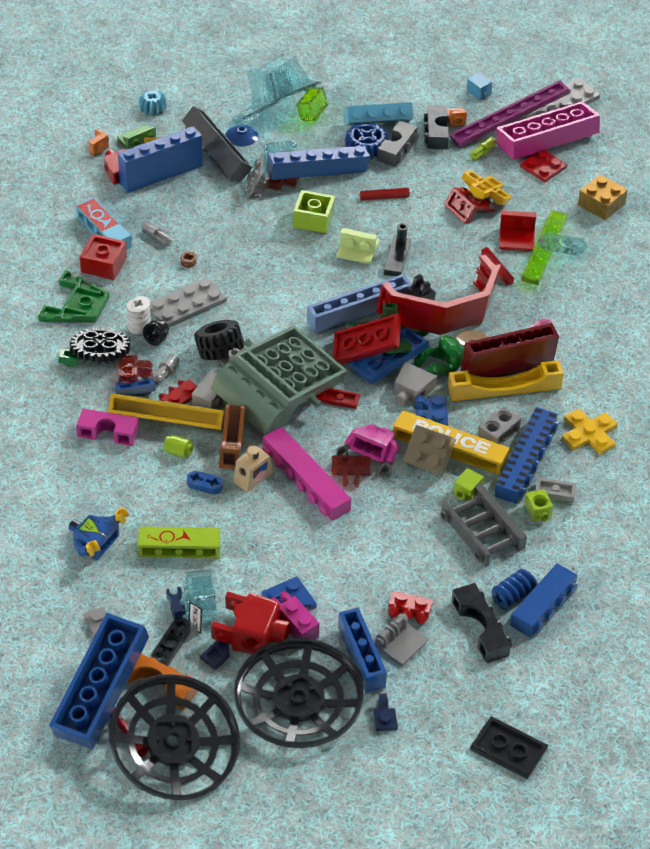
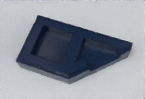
M217 640L200 655V660L216 671L230 658L229 644Z

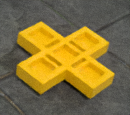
M468 170L461 177L465 184L470 186L468 191L473 193L472 195L477 199L491 197L496 204L505 205L512 198L511 195L501 190L504 184L492 176L482 178L473 171Z
M578 408L564 416V421L573 429L563 434L561 440L573 451L587 443L600 455L615 447L616 443L606 433L617 428L618 423L606 412L590 419Z

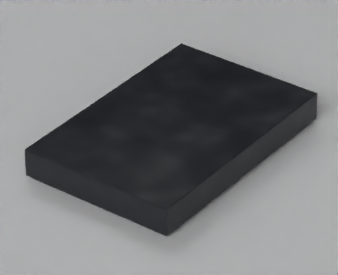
M490 716L470 746V750L529 779L549 745Z

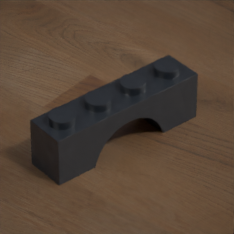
M476 583L453 589L451 602L459 616L476 619L485 629L479 636L478 649L486 664L508 657L510 648H512L511 639L503 632L502 624L499 620H496L492 606L488 605L485 601L483 591L479 590Z

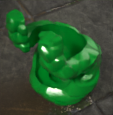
M444 334L440 337L437 348L430 347L425 349L415 357L413 364L420 368L428 356L447 362L448 365L433 363L425 371L434 375L438 373L449 375V372H456L460 368L464 348L457 339Z

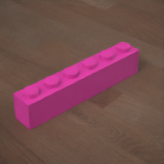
M283 427L263 436L262 450L273 459L278 468L281 467L285 471L289 480L292 479L301 492L304 491L308 495L309 501L319 507L323 516H328L333 521L351 511L352 498Z

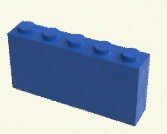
M192 126L119 152L120 185L127 193L203 166L202 135Z

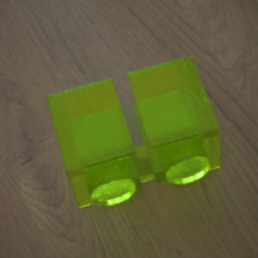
M323 87L308 88L296 104L301 122L308 121L312 123L317 121L328 106V100Z

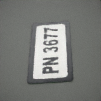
M189 601L188 620L190 627L202 633V608Z

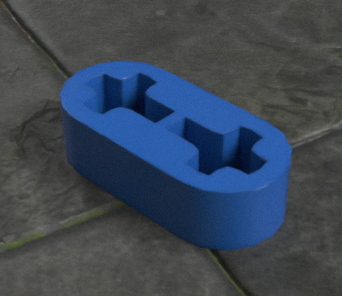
M192 471L187 475V486L193 490L218 494L223 489V481L218 476L199 471Z

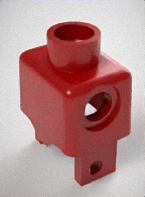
M228 591L225 595V609L233 611L236 617L234 626L215 621L211 625V639L232 644V650L251 655L261 647L272 642H283L284 639H288L291 622L280 619L279 602L251 592L246 597Z

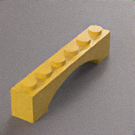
M559 360L541 362L539 366L529 371L505 377H480L468 374V370L449 372L448 391L453 402L559 390L562 388L564 373Z

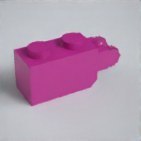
M286 591L281 592L282 604L276 598H271V600L277 601L280 604V619L291 622L290 634L294 638L313 640L319 638L320 623L295 596L291 597Z

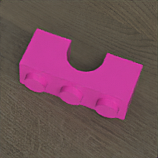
M82 409L76 424L77 437L96 440L100 432L109 430L114 432V443L134 446L139 432V418Z

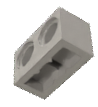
M503 406L500 410L495 411L489 419L480 423L478 426V437L502 445L520 430L521 417Z

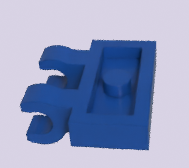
M415 396L414 410H416L417 416L448 426L447 396H428L427 399L423 396Z

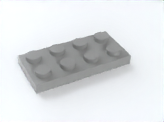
M206 277L151 301L150 313L157 321L166 322L171 327L227 302V297Z

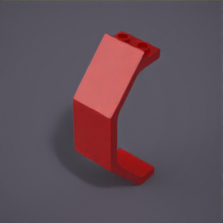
M486 254L479 256L481 263L476 268L478 276L477 280L473 281V284L480 292L448 302H439L398 293L389 282L382 283L376 311L380 315L383 313V305L385 303H396L403 327L437 335L482 323L495 290L501 264L494 265Z

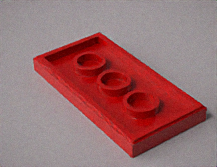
M397 313L334 332L332 358L342 365L399 348L401 316Z

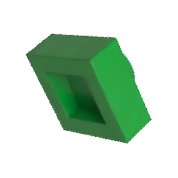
M62 348L58 363L65 366H77L78 359L73 357L70 349Z

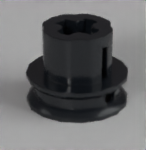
M151 321L143 328L144 339L154 346L164 342L169 334V326L163 321Z

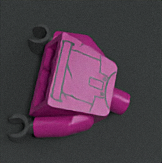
M373 424L353 429L345 440V445L337 448V457L344 453L343 461L347 460L350 448L382 463L385 462V464L380 466L379 475L381 476L383 471H387L388 478L391 476L390 465H393L398 452L396 441L393 440L394 433L390 432L388 428H380Z

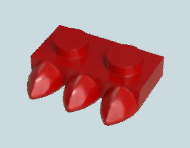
M190 379L187 381L179 380V387H168L169 393H160L159 399L160 401L187 404L192 400V393L198 385Z
M393 591L388 605V614L391 618L397 617L400 613L405 614L408 617V621L415 616L417 623L423 624L429 618L433 600Z

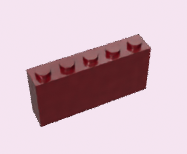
M553 323L465 342L460 371L468 370V374L480 377H504L529 371L539 366L541 362L554 361L559 335Z

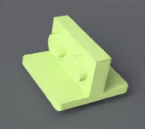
M342 228L337 258L371 264L379 245L377 235Z

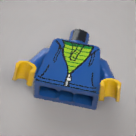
M120 508L112 516L88 515L82 523L73 519L68 529L73 531L74 547L80 556L90 555L98 561L120 536L119 523L124 524L126 522L125 517H129L127 510Z

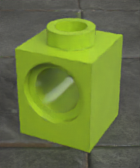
M467 468L454 482L453 494L460 500L468 501L473 499L475 486L483 485L484 476Z
M545 489L526 493L524 505L533 522H543L552 517L553 505Z

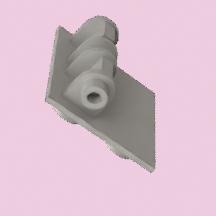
M264 154L261 155L259 160L255 161L253 171L248 173L247 181L249 183L245 190L247 192V199L250 196L255 197V199L263 197L265 175L262 173Z
M399 614L373 638V642L378 649L401 665H404L429 641V638L407 624L408 617L405 614Z

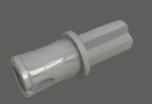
M148 221L142 225L141 230L150 235L152 240L156 239L165 246H169L172 242V238L163 233L161 228L155 227Z
M171 353L164 362L159 364L158 370L152 376L155 380L154 382H162L167 375L172 373L173 368L179 362L177 355L171 359L174 356Z

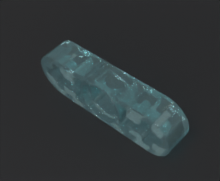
M545 232L538 239L539 246L548 251L578 256L587 249L586 242L581 238ZM559 241L563 242L566 247L562 246Z

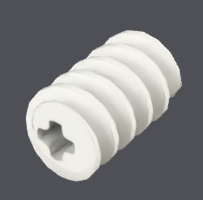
M138 296L127 303L128 330L130 333L135 335L143 334L144 326L151 322L150 301L145 296Z

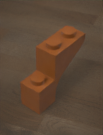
M226 404L219 468L235 469L236 461L241 457L245 424L244 405Z

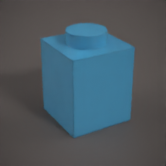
M479 72L467 79L466 91L481 100L484 97L490 96L493 82Z

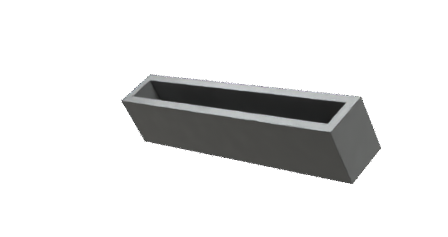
M193 105L182 119L186 126L185 129L194 126L202 135V149L210 154V159L218 163L217 167L226 173V178L232 182L234 180L242 182L253 167L205 111Z

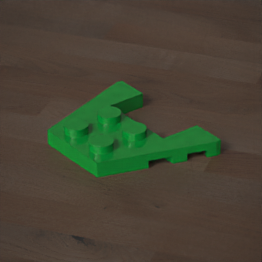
M65 270L59 279V284L74 290L63 309L44 305L38 315V320L43 322H96L110 298L109 292L92 283L88 284L80 276L75 277L71 275L70 271Z

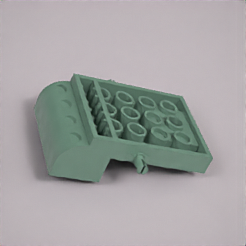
M293 325L257 344L251 342L250 339L245 340L243 345L247 349L235 354L233 360L228 362L218 372L211 389L230 405H244L245 419L265 436L287 424L296 406L308 401L316 408L320 407L322 402L315 396L342 382L347 370Z

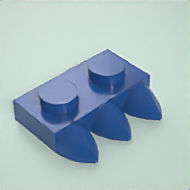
M144 377L140 381L131 379L128 383L119 381L115 384L116 393L120 395L133 396L140 394L144 396L156 391L154 381L148 377Z

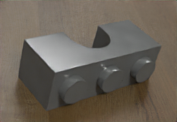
M399 120L392 130V141L385 139L379 146L377 161L394 167L399 162H402L405 153H409L412 144L418 140V126Z

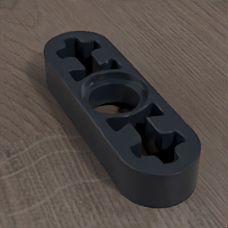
M186 618L175 619L152 652L151 657L158 660L165 651V659L162 658L159 662L169 666L190 634L189 620ZM182 625L185 626V628H181V629H180L179 635H178V634H177V632H178V628H177V627H181ZM169 640H174L177 642V644L172 647L167 646L165 643Z

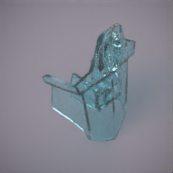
M281 54L263 67L247 72L252 94L251 106L232 117V120L238 126L246 124L263 115L264 111H267L277 103L297 96L323 83L310 80L295 56L287 61L284 54Z

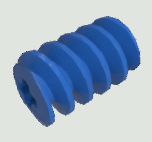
M522 568L504 581H501L498 585H495L491 591L492 597L502 610H507L508 606L514 605V602H518L520 598L530 594L538 584L535 577L528 570Z

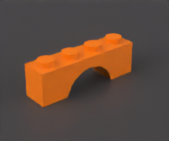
M141 653L127 682L131 683L137 679L164 674H184L171 666L160 663L153 657H148ZM162 684V685L165 687V697H166V684ZM175 684V697L191 701L198 693L193 688ZM175 705L176 707L182 710H185L186 708L183 706Z

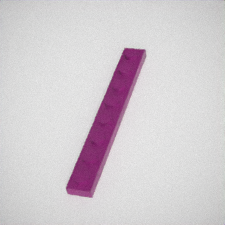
M559 80L451 133L450 139L460 148L495 131L497 127L507 125L568 95L569 88Z

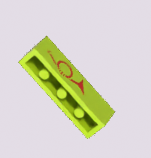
M139 526L138 556L220 559V528Z

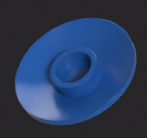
M236 125L229 128L225 136L235 146H249L258 140L259 134L251 126Z

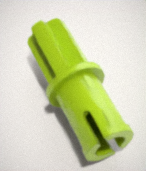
M489 137L483 143H479L477 148L470 152L471 160H478L484 154L487 155L489 150L496 146V140L493 137Z

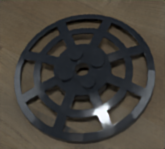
M307 638L284 639L283 642L276 641L261 647L240 668L234 688L235 705L245 725L262 739L288 748L316 747L340 737L355 723L359 716L364 693L361 675L349 657L332 645ZM303 649L302 660L286 661L276 665L270 656L282 650ZM312 650L329 655L342 665L334 672H331L320 664L310 662ZM260 660H263L269 670L260 677L256 687L243 683L252 667ZM289 668H300L299 674L287 677L281 672ZM309 669L315 670L326 676V678L318 682L315 678L308 676ZM347 671L355 683L357 699H344L343 688L338 679ZM274 676L278 681L274 691L262 689L270 677ZM333 684L337 693V699H325L324 689ZM241 691L254 695V705L259 716L251 719L246 717L241 703ZM296 695H302L304 699L295 700L293 697ZM260 697L273 700L275 709L265 713L261 706ZM323 707L335 708L333 714L326 721L318 715ZM355 707L352 717L345 726L338 731L330 726L338 718L342 708ZM281 715L290 720L289 728L277 725L272 719ZM311 720L317 726L310 729L297 730L299 722ZM266 723L274 730L287 734L286 740L272 737L255 726ZM320 731L328 735L314 741L295 742L296 736L311 735Z
M157 675L138 682L127 690L119 700L110 721V748L120 770L134 785L156 797L169 800H189L203 796L224 782L231 773L238 758L240 733L232 709L225 699L209 685L185 675ZM166 684V697L154 699L145 705H142L135 697L137 693L148 687ZM175 684L193 688L203 693L208 699L199 707L189 700L175 697ZM129 702L136 713L130 722L128 734L116 733L118 717L123 707ZM214 704L218 706L226 718L231 735H217L214 723L207 714ZM166 705V715L160 716L156 720L148 712L154 707ZM175 705L186 707L193 711L194 714L189 719L175 714ZM140 718L150 726L147 736L134 735ZM200 719L207 726L210 737H199L195 725ZM175 736L179 743L173 745L169 743L167 737ZM116 742L128 744L131 756L138 765V768L132 774L121 761L116 748ZM135 744L147 745L151 756L145 762L140 759ZM231 744L228 764L220 775L210 767L216 758L218 745ZM199 746H211L210 754L205 764L195 756ZM157 762L169 766L170 777L160 775L152 771L151 768ZM189 762L198 769V771L188 776L179 777L178 766ZM144 774H147L158 781L171 783L172 794L154 790L141 783L139 779ZM203 774L215 781L200 791L182 795L181 783L193 781Z

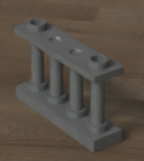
M482 484L475 486L473 499L452 508L446 500L442 502L440 512L442 519L445 522L448 521L473 551L475 559L478 562H482L485 567L489 566L491 554L510 545L515 546L518 551L525 549L527 536ZM474 506H481L484 512L465 521H462L457 515ZM486 519H492L496 524L475 535L469 529V527ZM498 532H503L507 537L487 548L480 542Z

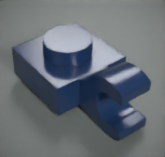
M177 587V594H171L170 590L167 589L166 597L170 602L173 619L183 618V615H186L184 602L180 603L182 589Z
M387 693L378 694L379 709L373 711L376 732L398 730L395 708H388Z

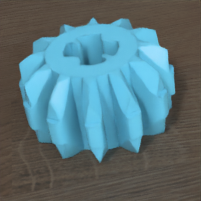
M147 90V92H142V95L139 96V108L141 111H144V114L150 113L152 116L155 113L158 115L159 112L163 113L164 109H166V97L161 91Z

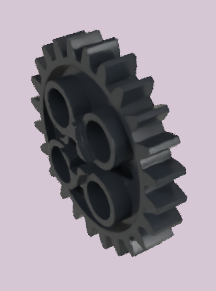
M94 327L92 330L85 329V332L79 331V334H74L70 341V353H73V357H77L78 360L83 359V362L90 361L91 364L94 362L108 364V361L115 363V359L121 361L122 357L126 358V354H129L130 338H127V335H123L122 331L117 332V329L110 331V328L103 330L102 327L99 330H96Z

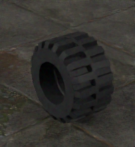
M219 320L209 323L198 329L194 334L199 355L205 360L224 359L229 357L230 350L233 351L234 348L241 350L244 347L240 326L235 320Z

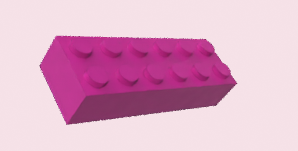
M578 102L497 127V146L513 160L520 159L541 150H549L552 147L562 146L565 143L600 133V115L584 102Z

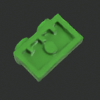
M143 125L117 136V141L127 150L144 144V137H156V128L154 126L148 128L146 125Z

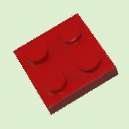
M541 150L520 163L522 169L544 183L565 170L568 165L546 150Z

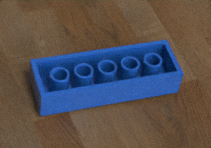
M106 613L49 724L55 736L92 750L94 749L149 639L145 626Z

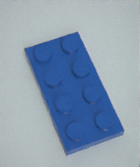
M405 327L400 330V341L407 340L412 344L410 352H399L396 354L383 352L355 360L348 365L353 373L372 385L405 362L422 353L430 345L428 340L410 328Z

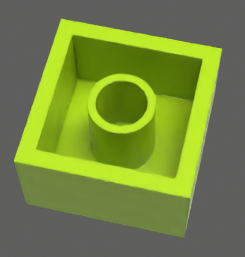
M301 190L293 211V227L327 233L334 214L335 196Z

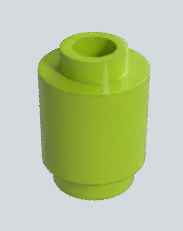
M175 435L167 436L163 445V450L167 451L168 454L182 458L190 456L194 448L191 440Z

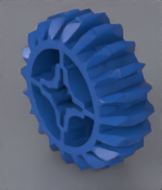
M362 122L361 125L356 124L355 127L351 126L347 130L345 146H365L370 158L373 159L374 156L377 158L378 148L385 139L389 140V133L386 132V129H382V126H376V123L372 125Z

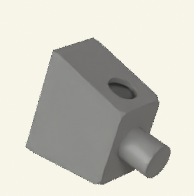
M405 362L394 384V394L397 395L395 397L396 402L404 405L407 400L415 403V396L426 397L436 388L437 376Z

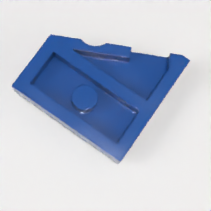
M297 576L261 592V596L268 599L274 597L282 604L283 601L280 594L286 591L291 597L295 596L304 607H310V609L317 607V603Z

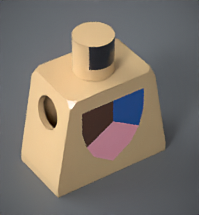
M257 446L248 447L247 453L236 461L233 483L248 493L273 474L270 456Z

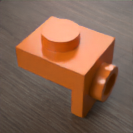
M463 108L448 109V123L450 127L466 125L467 112L463 111Z
M98 128L95 129V138L88 141L89 153L95 156L109 148L108 135Z

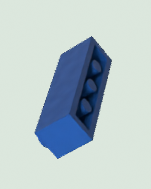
M556 563L511 614L510 626L530 638L535 632L537 634L540 633L546 620L550 621L554 616L555 609L557 607L561 608L567 599V595H572L576 591L578 586L576 584L577 574Z
M359 607L339 612L338 629L351 660L361 675L365 693L386 688L387 671Z

